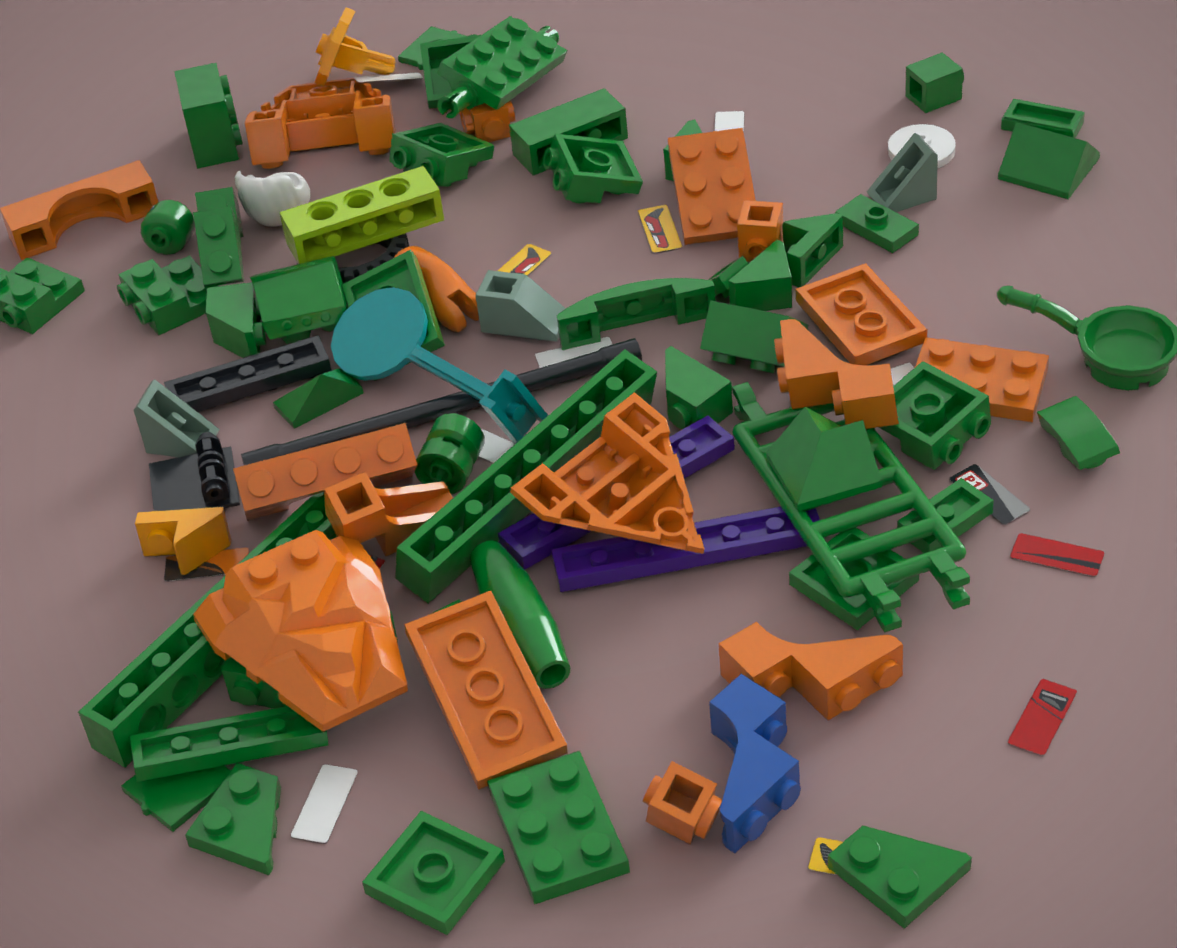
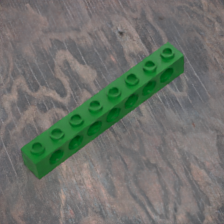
M324 492L312 495L239 563L314 530L322 531L329 540L336 538L337 535L325 513ZM225 576L78 711L92 749L124 768L133 761L130 735L166 729L223 674L222 668L227 660H224L214 652L195 623L193 614L209 594L224 588Z

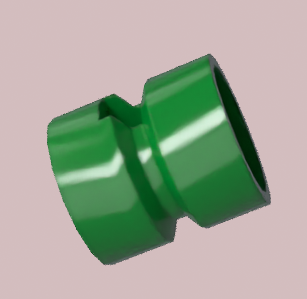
M451 413L438 417L416 458L417 467L414 473L417 479L422 484L445 482L451 494L461 491L485 444V436L481 428L473 420L463 415Z

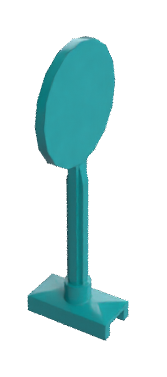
M395 287L375 290L357 299L342 314L334 328L331 342L334 361L349 377L363 381L383 379L401 370L407 363L412 362L479 400L481 406L514 444L526 435L536 420L541 422L548 416L517 375L504 369L494 384L490 386L422 348L421 345L426 338L428 318L424 305L410 291Z

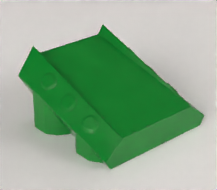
M334 256L250 277L262 318L261 324L270 340L281 338L288 345L308 339L311 330L321 328L324 331L332 332L342 314L348 309L340 271Z

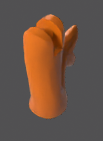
M418 246L406 247L394 256L395 258L411 250L418 258L436 318L443 326L454 332L464 330L467 327V322L462 312L474 321L479 320L476 292L447 263Z

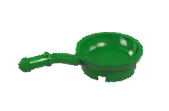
M1002 286L997 291V298L1003 305L1007 306L1009 304L1029 310L1032 314L1040 313L1070 333L1076 334L1085 357L1086 368L1087 366L1091 368V376L1097 382L1110 388L1127 391L1139 390V383H1146L1148 381L1149 387L1156 385L1167 375L1170 363L1177 356V326L1165 315L1149 308L1131 305L1108 307L1080 320L1065 308L1043 299L1041 294L1034 295L1014 289L1013 286Z

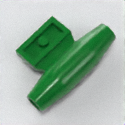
M494 540L480 543L470 554V563L479 595L492 591L538 686L544 689L559 686L568 678L571 668L557 623L529 574L501 543ZM458 599V600H456V601H454V602H452V603H450V604H448V605H446V606H444V607L438 609L437 611L442 610V609H445V608H447V607H450V606L455 605V604H457V603H460V602H462V601H460V599Z

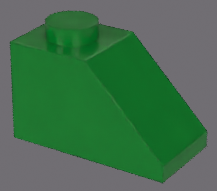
M672 346L665 350L666 397L669 421L677 428L684 429L707 415L715 422L720 423L733 413L732 382Z

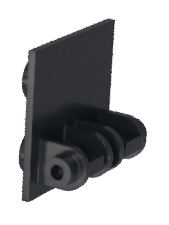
M205 432L196 440L197 454L149 463L154 511L213 507L229 508L240 505L237 482L233 471L235 467L231 446L222 448L220 439L211 432Z

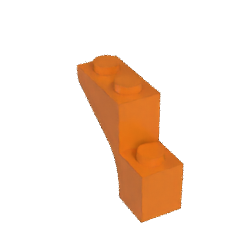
M795 319L780 321L782 338L774 339L777 363H784L785 367L777 368L780 392H789L792 409L833 403L835 415H844L846 425L861 420L864 421L866 429L899 424L890 363L866 366L844 362L826 348L799 321Z
M366 472L324 488L325 513L337 537L343 536L356 539L360 543L375 537L385 557L396 553L397 546L453 499L445 482L378 489L374 488Z
M755 622L719 643L721 676L729 684L740 674H743L777 697L783 695L787 689L793 686L828 721L843 711L854 709L863 699L882 688L892 686L898 678L903 676V644L892 635L797 644L777 638L766 631L758 622Z

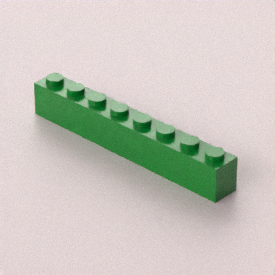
M624 349L397 546L395 579L429 604L471 566L470 554L477 545L489 540L499 541V532L522 520L531 512L530 509L510 493L511 487L542 463L553 472L561 468L601 437L604 415L634 392L650 405L652 403L657 371Z

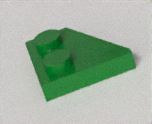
M236 763L186 832L185 837L189 847L270 875L274 863L271 856L273 838H276L278 824L276 810L279 808L281 795L278 776Z
M862 825L828 855L827 867L905 929L971 870L972 857L964 852Z

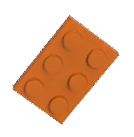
M743 128L669 137L668 150L684 245L738 238L737 223L744 200L756 201Z
M866 263L795 289L796 302L850 364L868 365L921 345L925 337H927V328Z
M925 337L916 366L924 361L989 395L991 416L1033 422L1048 371L1049 355Z

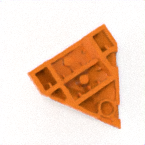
M635 392L604 415L601 437L557 471H551L542 463L513 485L510 490L513 496L542 521L703 554L705 550L701 535L697 534L693 521L694 511L679 460L671 446L669 439L670 429L667 419Z

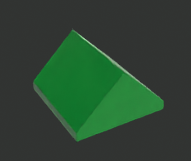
M1016 122L998 172V180L1069 199L1100 159V152L1087 141Z

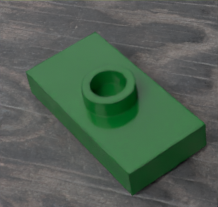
M862 194L835 211V213L843 215V227L891 253H894L919 235V224Z

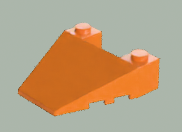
M354 78L330 80L326 82L324 87L316 83L290 85L274 96V105L271 106L270 102H265L261 105V112L252 111L245 120L252 165L261 164L262 168L266 169L282 166L283 161H288L292 151L359 143L360 152L368 151L370 155L385 154L390 151L392 134L396 133L390 96L387 94L381 96V90L377 88L372 89L371 84L368 82H356Z

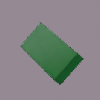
M1013 99L1001 119V130L1013 132L1015 124L1018 122L1076 138L1084 124L1085 112Z

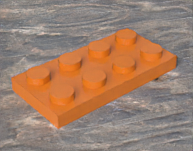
M492 591L404 624L408 640L478 790L488 786L487 780L567 754V743Z

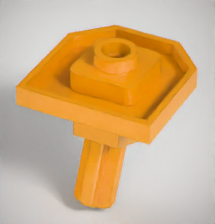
M346 7L337 27H333L330 35L323 33L315 53L321 55L318 62L320 68L314 83L324 87L333 67L361 75L363 70L381 75H390L395 70V58L369 50L363 42L346 35L355 14L354 10Z

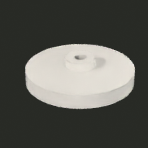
M917 124L901 128L893 133L888 141V155L891 160H893L914 133L920 135L938 155V168L947 165L955 155L956 142L953 135L947 130L934 125Z

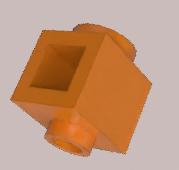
M511 100L498 110L483 103L470 110L465 108L459 113L464 132L473 134L474 137L486 142L509 138L510 122L516 120Z
M744 200L737 223L739 258L743 256L747 262H751L774 241L780 240L783 242V203Z
M671 761L663 778L655 775L645 793L643 802L648 805L646 822L688 844H691L695 835L705 839L714 824L722 803V799L714 795L717 783Z

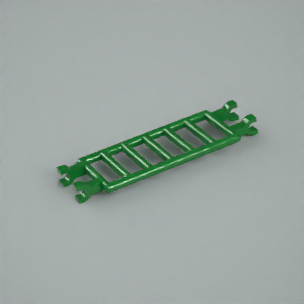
M748 382L732 386V393L739 404L734 406V413L739 420L744 421L733 427L732 434L840 595L846 598L863 594L874 610L877 622L884 633L902 627V620L895 611V608L901 606V599L894 590H889L886 585L930 571L942 587L944 596L953 610L970 604V596L963 587V585L970 583V576L963 567H957L955 562L965 558L967 552L965 546L875 428H869L866 431L874 457L882 466L881 469H878L882 480V487L894 483L902 494L813 522L806 511L830 503L797 511L767 460L766 452L775 441L760 445L754 437L789 426L803 408L792 409V407L766 415L757 402L754 391ZM833 403L807 407L820 415L835 411ZM845 419L835 422L841 426L846 425ZM914 509L921 518L920 521L831 549L824 539L825 537ZM930 536H934L942 546V548L850 577L843 566Z

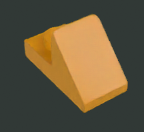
M224 507L137 513L135 526L144 557L176 555L181 575L188 574L231 545V536Z

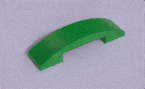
M664 278L629 283L598 292L574 303L556 315L560 347L562 350L601 342L600 332L673 315L678 325L706 319L710 300L716 301L715 285L713 281L705 279Z

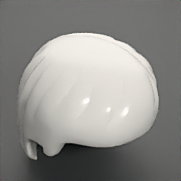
M238 171L235 175L237 193L244 210L252 219L264 226H281L282 222L279 212L309 203L310 187L301 175L295 172L275 173L266 178H256L253 175L245 177L241 175V171Z

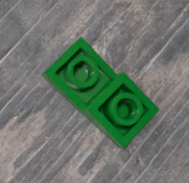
M1077 396L1037 412L1041 427L1058 440L1062 455L1080 470L1098 467L1105 463L1107 458L1120 453L1116 441L1104 424Z

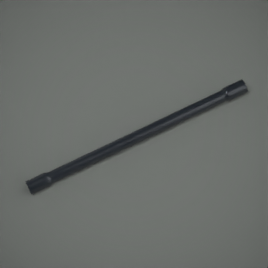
M633 338L602 347L596 352L518 374L517 377L529 392L599 372L624 349L641 361L642 354L637 340ZM490 382V383H487V384L490 385V386H492V385L494 384V382ZM460 391L287 443L272 444L241 454L243 465H248L406 423L407 428L434 421L443 414H458L482 406L479 400Z

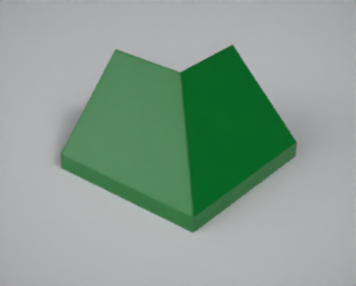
M804 407L766 452L769 464L797 511L882 488V480L863 420L841 426Z

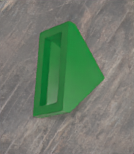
M341 368L317 376L273 402L276 411L295 429L360 396L364 391L363 387L353 377H349Z

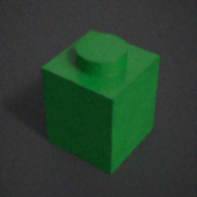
M943 52L907 65L905 97L924 113L962 99L963 68Z

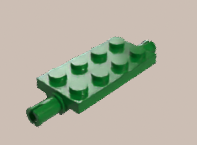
M509 16L443 60L437 74L449 81L452 91L439 99L437 104L439 112L444 115L451 110L446 117L452 119L465 108L470 110L483 103L498 110L564 61L568 50L557 44L559 42L558 32L553 29L546 33L551 29L550 26H544L536 32L528 27L527 23L523 20Z

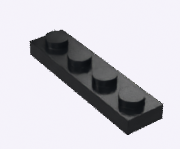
M319 335L169 380L164 382L165 388L199 413L209 408L235 402L239 399L274 390L300 380L310 379L332 371L326 350Z

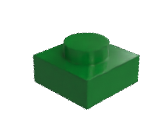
M743 256L724 266L708 279L713 281L715 285V296L720 293L724 298L729 296V280L749 264Z

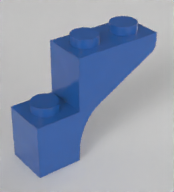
M740 674L709 702L711 733L726 743L735 754L720 806V815L724 822L722 841L724 846L733 853H736L749 840H756L765 830L767 823L782 809H789L796 802L801 791L799 761L778 747L787 734L786 702L743 674Z

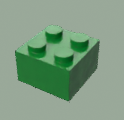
M217 63L174 71L197 169L239 160L236 146L243 145L227 75H219Z

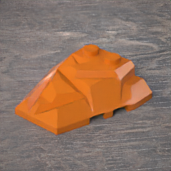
M314 530L231 567L225 574L224 588L209 594L193 614L195 623L217 655L224 660L230 657L246 668L247 677L257 684L263 680L278 691L280 701L323 732L408 691L380 569L356 539L338 536L329 540L322 531Z

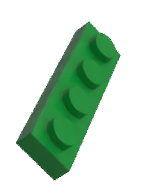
M288 706L130 735L137 782L329 745L327 730L321 731Z

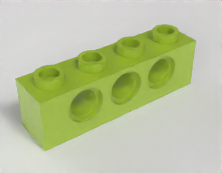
M424 166L279 212L286 243L298 264L330 256L335 257L444 221L440 189Z

